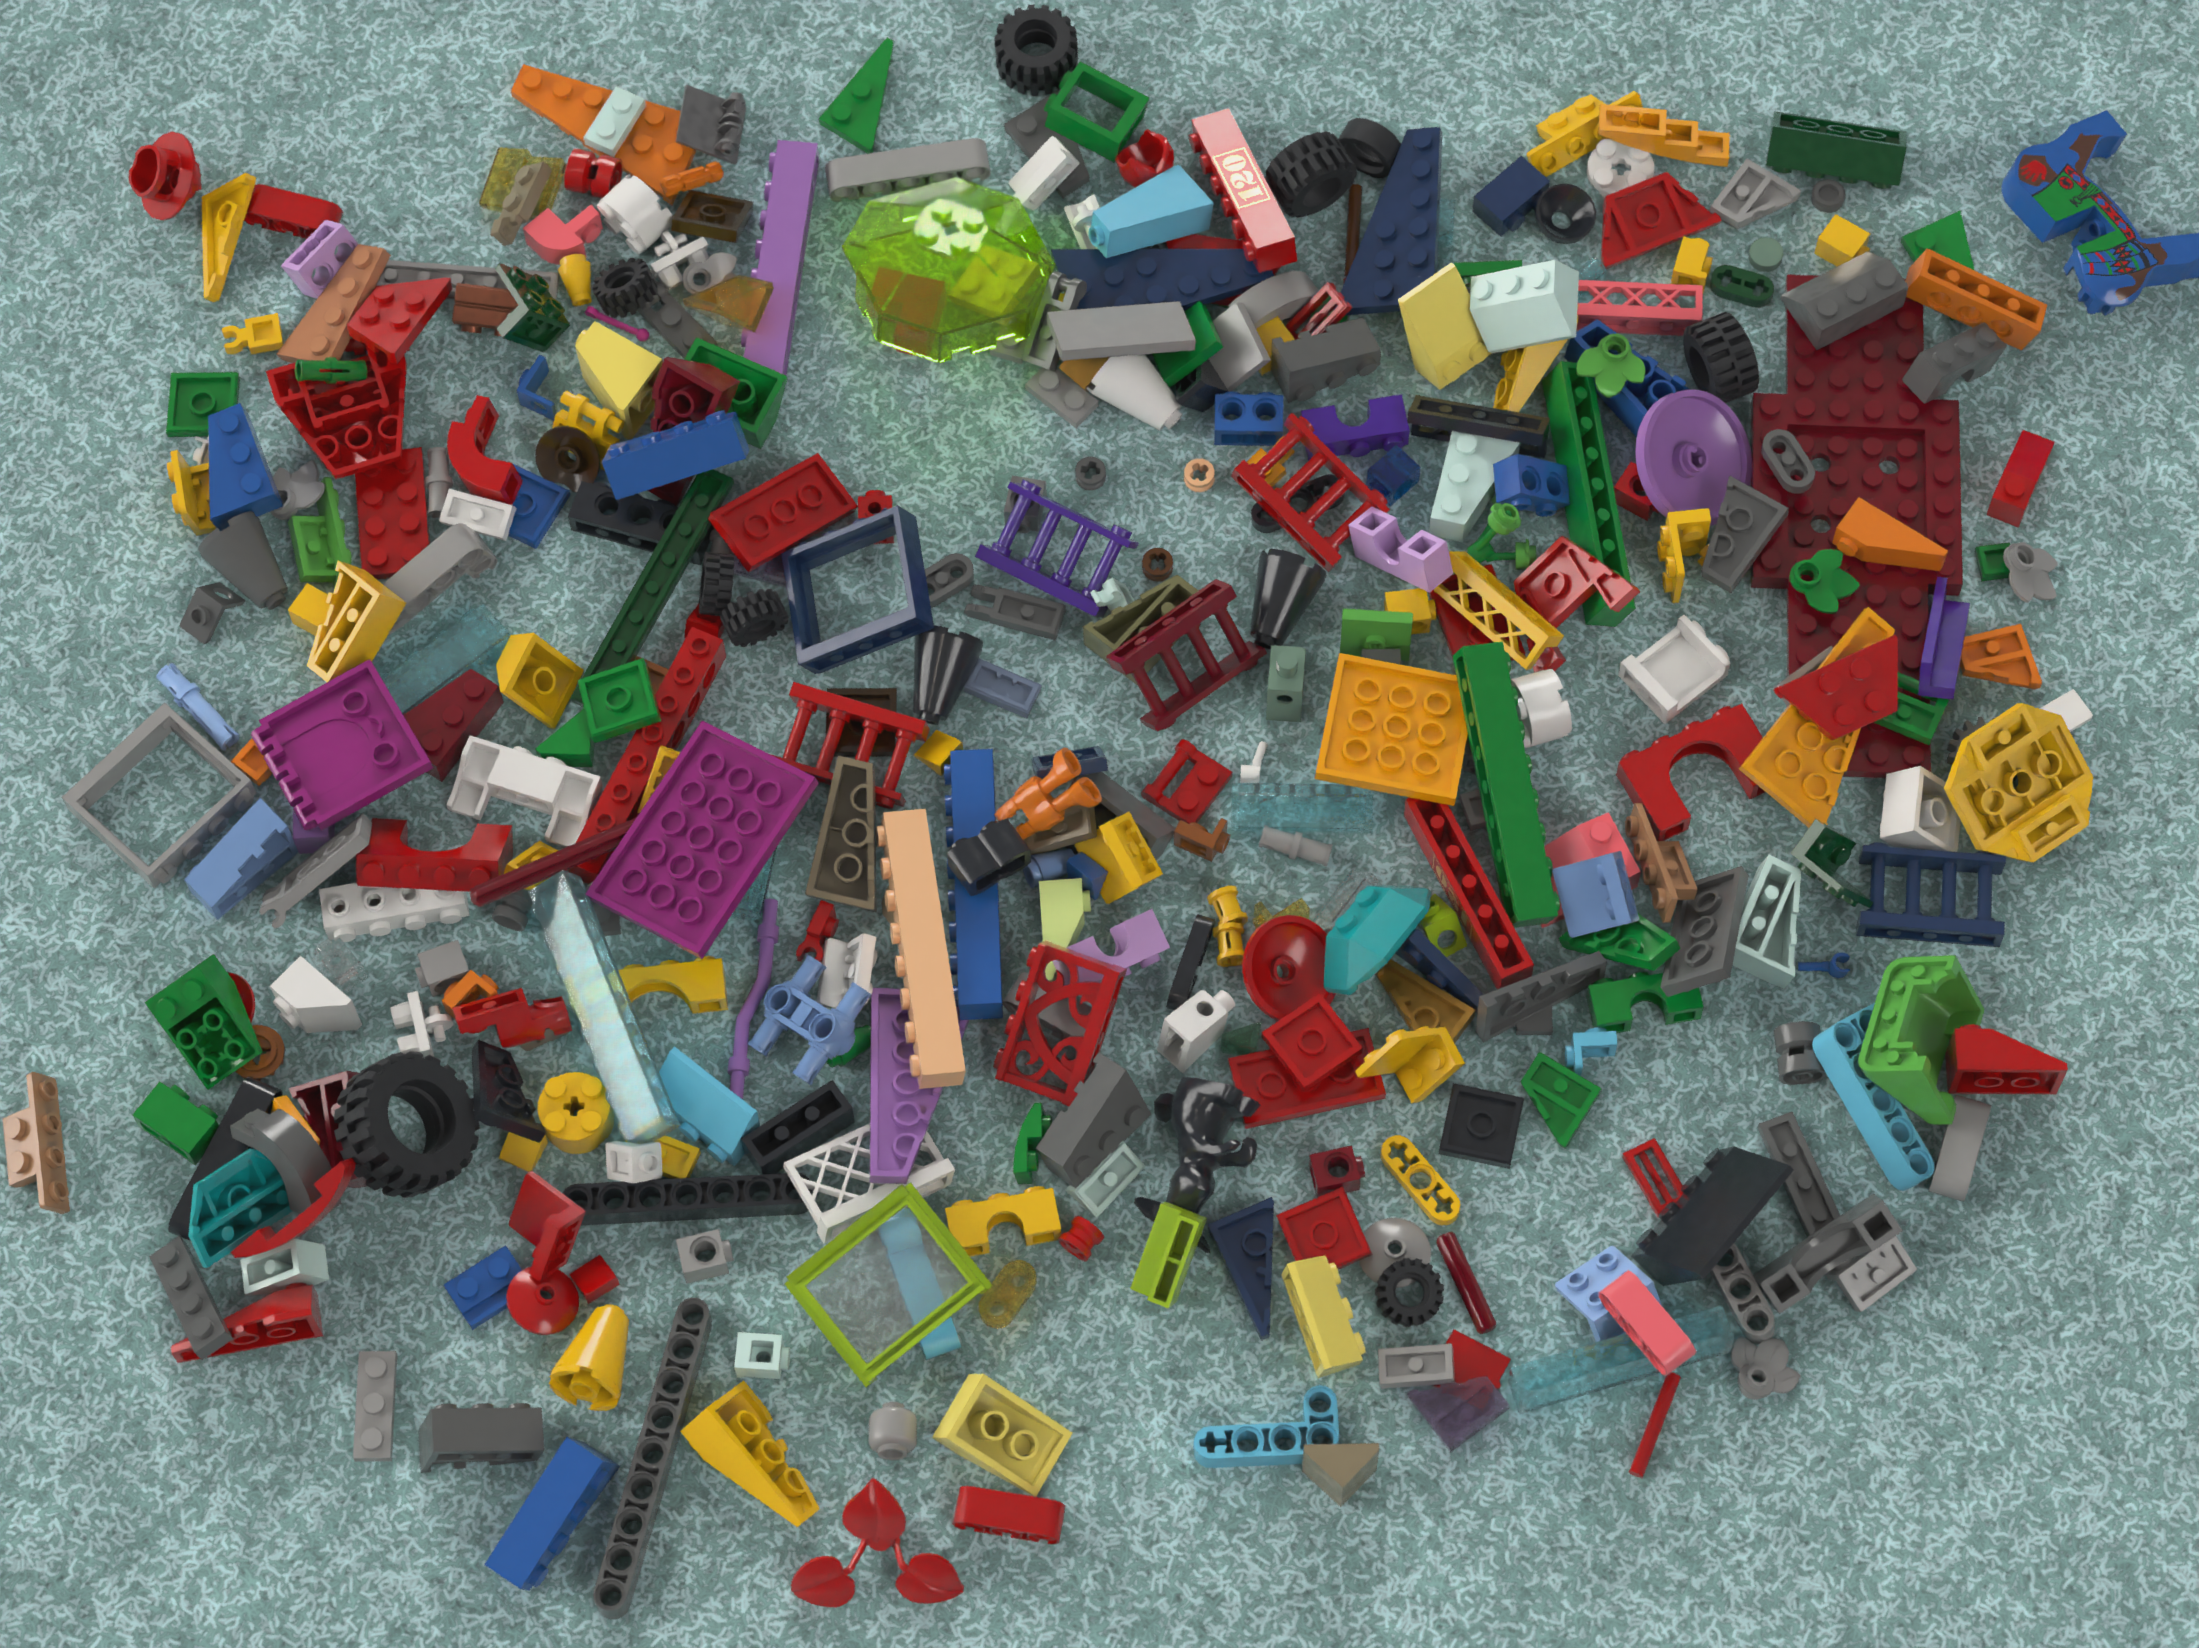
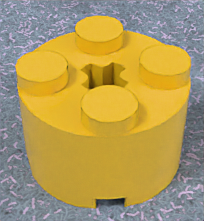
M570 1072L558 1077H552L545 1083V1087L538 1100V1116L546 1131V1137L553 1145L566 1153L583 1154L593 1151L608 1138L614 1126V1111L608 1092L599 1078L586 1073ZM575 1110H578L577 1116H571Z

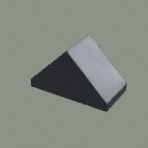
M1209 359L1176 383V401L1181 406L1200 412L1208 410L1215 404V394L1229 392Z

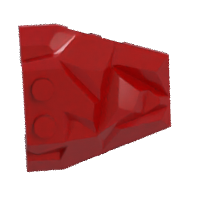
M365 344L368 355L349 361L364 360L366 362V379L362 381H337L336 384H326L325 381H297L295 376L296 362L266 371L276 405L286 415L335 480L402 460L407 374L405 355H403L398 364H392L388 361L385 352L379 350L375 353ZM328 369L319 370L320 372H343L342 369H335V371Z

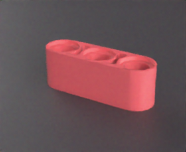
M1626 1271L1598 1292L1599 1299L1606 1310L1662 1375L1667 1376L1696 1354L1695 1347L1688 1336L1631 1271Z

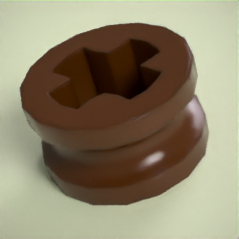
M1163 548L1148 550L1142 559L1144 575L1151 581L1156 582L1169 578L1173 571V558L1169 551ZM1155 559L1157 562L1161 559L1164 560V569L1160 570L1158 567L1155 570L1151 569L1152 560Z

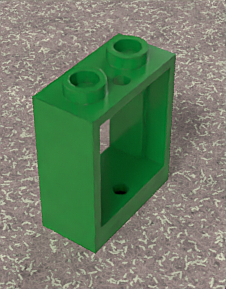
M1079 62L1073 72L1068 70L1065 73L1059 86L1061 90L1058 95L1052 93L1044 108V111L1048 113L1045 127L1115 163L1117 154L1124 149L1144 118L1150 98ZM1077 87L1125 111L1112 132L1064 107Z

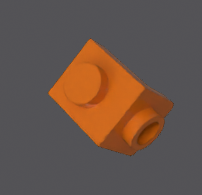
M470 970L459 982H453L446 989L442 1003L445 1011L455 1019L453 1007L476 1001L480 995L484 998L498 995L497 990L499 987L489 976L483 974L480 977Z

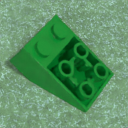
M214 954L144 1002L207 1090L263 1052L235 982Z

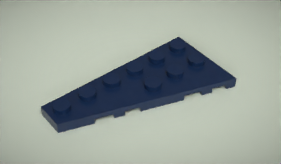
M1440 127L1407 129L1340 292L1345 297L1344 300L1353 307L1345 316L1400 312L1398 299L1437 273L1443 138Z
M1051 249V256L1058 272L1065 274L1067 279L1078 278L1087 283L1086 293L1079 301L1077 309L1180 301L1183 310L1186 311L1198 301L1206 305L1243 294L1258 283L1274 276L1272 269L1259 273L1254 262L1247 261L1243 249H1138L1106 258L1099 249Z

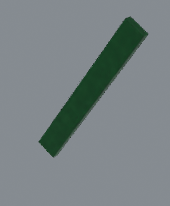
M714 469L696 475L582 678L635 660L711 525L708 517L711 512L722 506L734 485L733 478ZM578 685L571 696V700L573 703L584 707Z

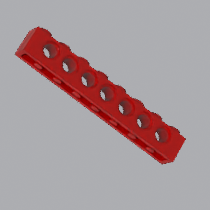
M691 627L655 694L661 721L635 731L576 843L636 818L639 815L637 812L660 746L677 750L727 657L723 639ZM614 850L568 869L570 877L586 884L594 882Z

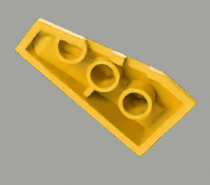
M1568 339L1508 350L1507 353L1502 354L1500 365L1504 366L1505 377L1499 381L1496 387L1493 408L1519 412Z

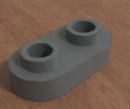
M1783 429L1770 431L1764 437L1761 453L1766 463L1785 490L1796 494L1807 491L1812 486L1815 477L1813 464L1793 434ZM1780 448L1784 453L1777 454L1773 449ZM1797 475L1801 477L1802 480L1795 481L1791 479V476Z
M958 553L950 554L925 569L927 587L934 590V593L929 596L931 608L946 601L972 583L974 569L971 560L967 556ZM960 571L963 575L959 578H953L951 573Z

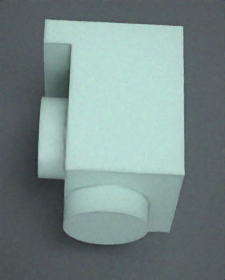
M738 1332L734 1364L737 1378L781 1379L782 1369L788 1370L790 1364V1348L784 1347L782 1335ZM761 1355L771 1357L769 1363L757 1362Z

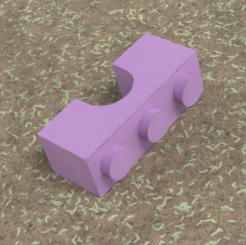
M1373 506L1348 525L1355 557L1429 593L1453 574L1447 541L1424 530H1420L1407 541L1400 532L1397 518Z
M1153 909L1109 929L1116 946L1113 956L1104 954L1098 948L1093 936L1067 947V949L1100 961L1126 968L1125 977L1132 974L1130 966L1140 963L1143 969L1161 960L1159 953L1170 948ZM1053 960L1052 962L1056 970H1059L1064 976V985L1070 984V971L1067 965L1060 960ZM1078 966V982H1100L1103 979L1104 975Z

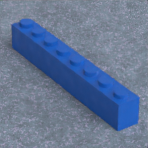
M993 749L950 751L951 764H944L945 785H951L952 795H945L946 816H952L953 826L946 827L947 848H950L961 838L968 839L978 836L986 824L996 821L994 815L996 809ZM947 859L948 879H954L955 889L948 890L949 911L956 912V921L949 922L950 943H957V953L950 954L951 975H958V986H953L956 1007H959L960 1020L1003 1018L998 882L986 891L970 896L948 866Z

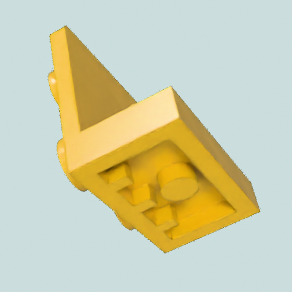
M1709 508L1668 512L1665 526H1660L1661 541H1657V554L1659 562L1665 561L1666 572L1662 573L1664 593L1670 592L1672 603H1679L1685 578L1682 556L1695 555L1706 546L1711 524Z
M1130 811L1099 826L1097 837L1074 844L1078 853H1085L1108 871L1100 891L1106 904L1116 901L1163 875Z
M1424 1026L1415 1031L1406 1032L1405 1029H1400L1391 1033L1386 1038L1387 1043L1380 1049L1367 1054L1364 1057L1365 1062L1355 1072L1358 1078L1395 1073L1411 1103H1418L1445 1082L1465 1062L1446 1027L1430 1029L1428 1026Z

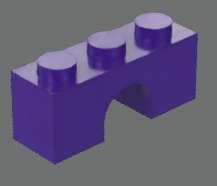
M1402 394L1369 399L1368 420L1359 426L1343 424L1337 417L1335 405L1301 410V416L1307 419L1314 427L1315 431L1313 433L1336 456L1350 454L1352 457H1362L1373 450L1384 449L1387 452H1393L1401 449L1404 445H1409L1410 429L1407 423ZM1305 447L1309 461L1314 455Z

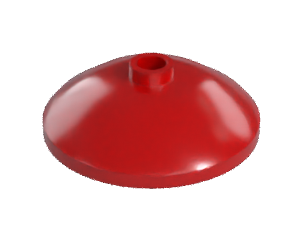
M1295 915L1272 918L1260 925L1246 944L1242 960V973L1246 989L1255 1005L1275 1020L1279 1021L1319 993H1321L1329 1005L1336 993L1327 992L1324 988L1326 936L1328 934L1313 921ZM1278 966L1282 969V977L1278 976Z

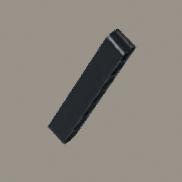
M787 1173L660 1179L638 1183L623 1181L582 1183L570 1185L563 1191V1194L573 1202L576 1200L588 1202L586 1207L583 1208L586 1212L581 1226L799 1215L809 1211L802 1198L794 1200L788 1197L789 1193L796 1188ZM799 1173L801 1178L809 1180L807 1176H805L802 1173ZM808 1189L809 1192H810L811 1195H812V1194H813V1190ZM763 1190L770 1193L769 1197L764 1201L759 1202L752 1199V1196L757 1191ZM724 1192L734 1195L727 1203L715 1201L717 1196ZM693 1194L697 1196L695 1202L690 1205L679 1203V1200L684 1195ZM650 1196L661 1198L659 1203L653 1207L643 1205L644 1200ZM613 1198L624 1200V1203L619 1208L610 1209L606 1207L607 1203Z

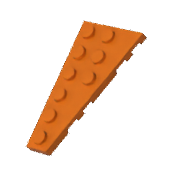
M523 64L512 87V97L541 117H545L559 126V129L566 134L572 135L581 141L585 147L597 155L610 156L585 145L583 137L613 91ZM645 100V109L614 157L622 160V172L638 177L652 191L660 195L664 201L673 206L677 194L665 196L660 182L664 177L673 174L677 176L678 173L688 170L697 150L676 143L681 111Z

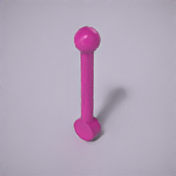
M588 306L585 311L587 316L602 320L636 335L639 341H646L649 338V332L645 328H634L600 313L591 306Z

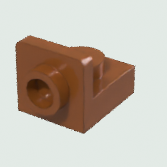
M1220 818L1215 830L1211 834L1198 823L1191 822L1188 824L1180 820L1174 831V845L1212 862L1216 853L1223 854L1229 843L1231 834L1227 833L1228 821Z

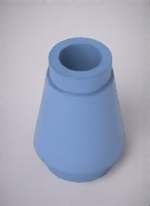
M1068 848L1066 850L1031 855V863L1022 869L1027 883L1031 888L1039 886V881L1057 880L1067 874V860L1075 854Z

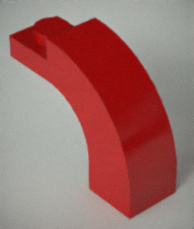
M477 395L472 407L466 412L465 423L454 421L451 423L447 439L449 458L464 486L472 495L513 505L523 480L513 463L484 456L486 445L499 415L489 397Z

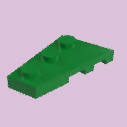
M1961 211L1902 236L1901 244L1913 262L1928 248L1974 270Z
M1639 913L1640 920L1573 938L1569 936L1567 931L1558 938L1561 945L1568 950L1588 955L1600 951L1605 959L1655 971L1681 949L1673 936Z

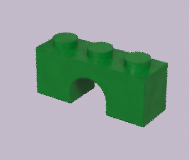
M1639 972L1630 975L1628 979L1614 981L1612 978H1603L1595 981L1593 985L1588 986L1586 999L1593 1028H1605L1607 1031L1621 1033L1631 1030L1633 1021L1631 1007L1642 1001L1652 1002L1661 1009L1665 1025L1701 1019L1704 1006L1700 989L1698 987L1688 992L1667 997L1660 988L1663 973L1649 975L1647 972Z

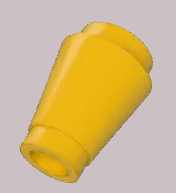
M572 254L563 257L559 261L560 267L558 272L572 301V305L590 304L592 302L591 263L586 260V256L583 254Z

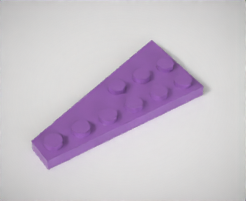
M873 988L871 996L870 1183H907L943 1087L919 1089L918 1077L911 1076L910 1055H914L913 1043L907 1044L905 1038V1022H909L908 1010L901 1009L900 989ZM956 1007L962 1041L969 1020H960L959 1007Z

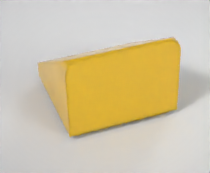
M935 730L914 754V757L942 776L944 774V764H951L950 751L963 750V743L955 737Z
M508 1132L499 1159L527 1172L533 1171L548 1144L546 1135L538 1143Z

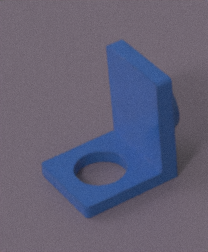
M539 355L532 367L522 373L517 394L520 405L554 421L555 414H557L554 402L535 394L549 373L546 357ZM535 402L541 404L543 407L546 408V410L539 407L537 404H535Z

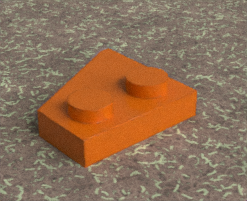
M2021 624L1965 637L1960 661L1963 676L2030 689H2039L2041 687L2042 680Z

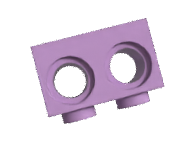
M325 220L281 267L304 295L318 299L358 243L343 224ZM338 246V252L335 255V249ZM316 269L315 276L312 279L313 270Z

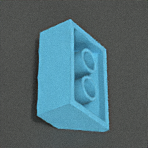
M675 1046L672 1048L649 1090L652 1102L654 1103L652 1105L653 1110L663 1119L669 1120L672 1117L681 1124L679 1127L680 1131L691 1141L695 1142L699 1138L708 1146L706 1148L707 1152L720 1163L727 1160L735 1166L745 1155L741 1138L760 1127L757 1110Z

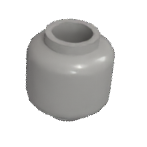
M884 1403L882 1408L873 1411L869 1417L868 1442L870 1448L880 1458L885 1460L905 1458L907 1453L911 1452L917 1444L916 1415L909 1409L904 1408L902 1403Z

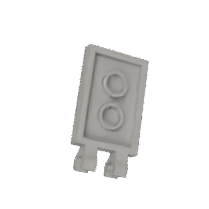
M364 813L359 815L283 877L281 883L265 891L259 912L263 915L270 909L275 910L276 918L272 921L274 928L283 925L286 919V911L369 845L372 822Z

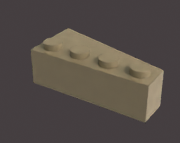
M843 756L837 757L805 895L877 912L875 766L873 763Z

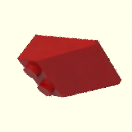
M1975 1024L1955 1028L1945 1053L1947 1092L1949 1094H2057L2068 1071L2067 1063L1996 1030L1981 1029V1026Z

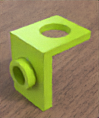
M1433 894L1430 898L1429 911L1418 926L1425 932L1427 939L1444 956L1448 957L1467 947V942L1456 912L1439 896ZM1446 930L1454 931L1455 938L1452 944L1444 948L1439 947V935Z

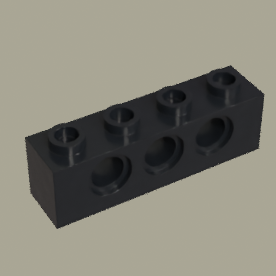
M581 481L569 511L568 519L571 531L653 553L678 507L667 500L659 499L654 501L643 498L639 493L616 500L612 489L608 485L601 482H593L591 484ZM609 509L617 510L612 515L603 514L606 510ZM640 518L649 519L648 522L643 524L635 523ZM712 524L690 563L701 566L710 543V532L714 530Z

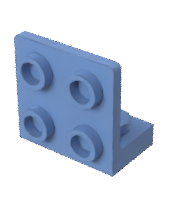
M1621 851L1553 869L1552 872L1570 937L1573 938L1640 920Z

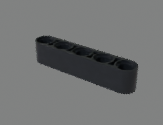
M249 1076L243 1080L170 1218L168 1226L170 1233L191 1241L188 1235L194 1184L246 1150L254 1149L232 1138L230 1126L256 1109L271 1114L274 1098L283 1096L281 1089Z

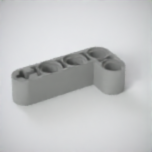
M463 523L451 526L383 583V585L407 603L388 635L409 622L465 573L473 578L481 577L479 575L481 572L489 567L491 570L495 568L498 560L477 532Z

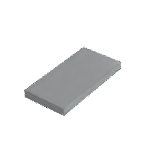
M1180 301L1047 312V324L1062 361L1195 350L1196 339Z

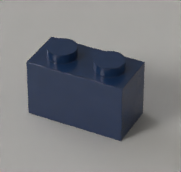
M1520 156L1474 195L1472 212L1500 237L1508 230L1514 232L1523 224L1525 216L1532 210L1535 211L1538 199L1549 188L1550 180L1525 158Z

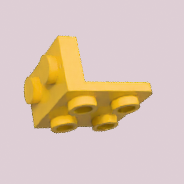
M178 450L171 451V462H167V471L170 481L172 483L175 482L176 493L172 494L174 511L176 514H181L184 525H189L196 536L211 533L216 527L210 520L209 463L190 467Z

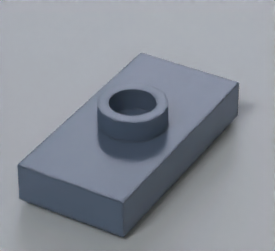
M978 658L964 686V692L1024 718H1028L1040 694L1042 685Z

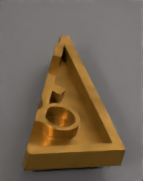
M1392 959L1375 973L1410 1031H1415L1424 1026H1428L1430 1029L1446 1027L1455 1044L1475 1017V1009Z

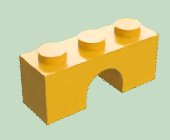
M1034 1186L1027 1188L1022 1194L1009 1196L1008 1193H997L989 1196L988 1200L974 1203L972 1200H960L953 1203L952 1207L945 1208L949 1231L970 1257L990 1253L988 1235L995 1225L1002 1222H1011L1019 1226L1023 1231L1026 1246L1056 1241L1062 1234L1053 1188L1045 1189L1043 1186Z

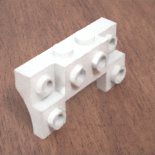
M469 735L461 754L457 777L446 806L449 811L481 821L492 796L552 815L544 836L546 842L566 848L576 843L590 817L603 784L601 776L566 766L563 761L557 758L546 757L544 759L534 756L529 750L515 746L512 749Z

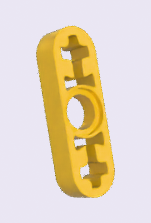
M1401 1135L1387 1138L1381 1148V1160L1385 1167L1431 1221L1443 1226L1456 1221L1460 1212L1458 1196L1408 1138ZM1393 1146L1397 1150L1402 1147L1405 1149L1403 1157L1409 1165L1413 1160L1417 1161V1163L1410 1165L1404 1174L1401 1171L1404 1170L1405 1164L1398 1157L1390 1158L1391 1147ZM1417 1172H1423L1430 1177L1431 1183L1425 1189H1417L1410 1183V1177ZM1436 1187L1441 1189L1437 1191L1436 1197L1443 1204L1448 1201L1452 1203L1450 1205V1214L1448 1215L1444 1211L1439 1214L1436 1212L1437 1202L1430 1196Z

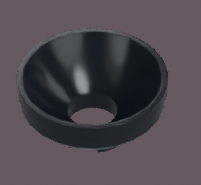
M1556 184L1545 190L1538 199L1535 219L1538 228L1547 238L1559 244H1572L1582 240L1590 233L1596 221V208L1591 197L1581 188L1572 184ZM1555 213L1565 214L1570 220V226L1565 229L1556 227L1552 221V215Z

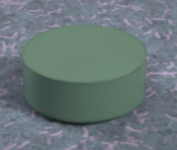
M1759 238L1750 247L1749 262L1758 271H1773L1782 262L1783 248L1773 238Z

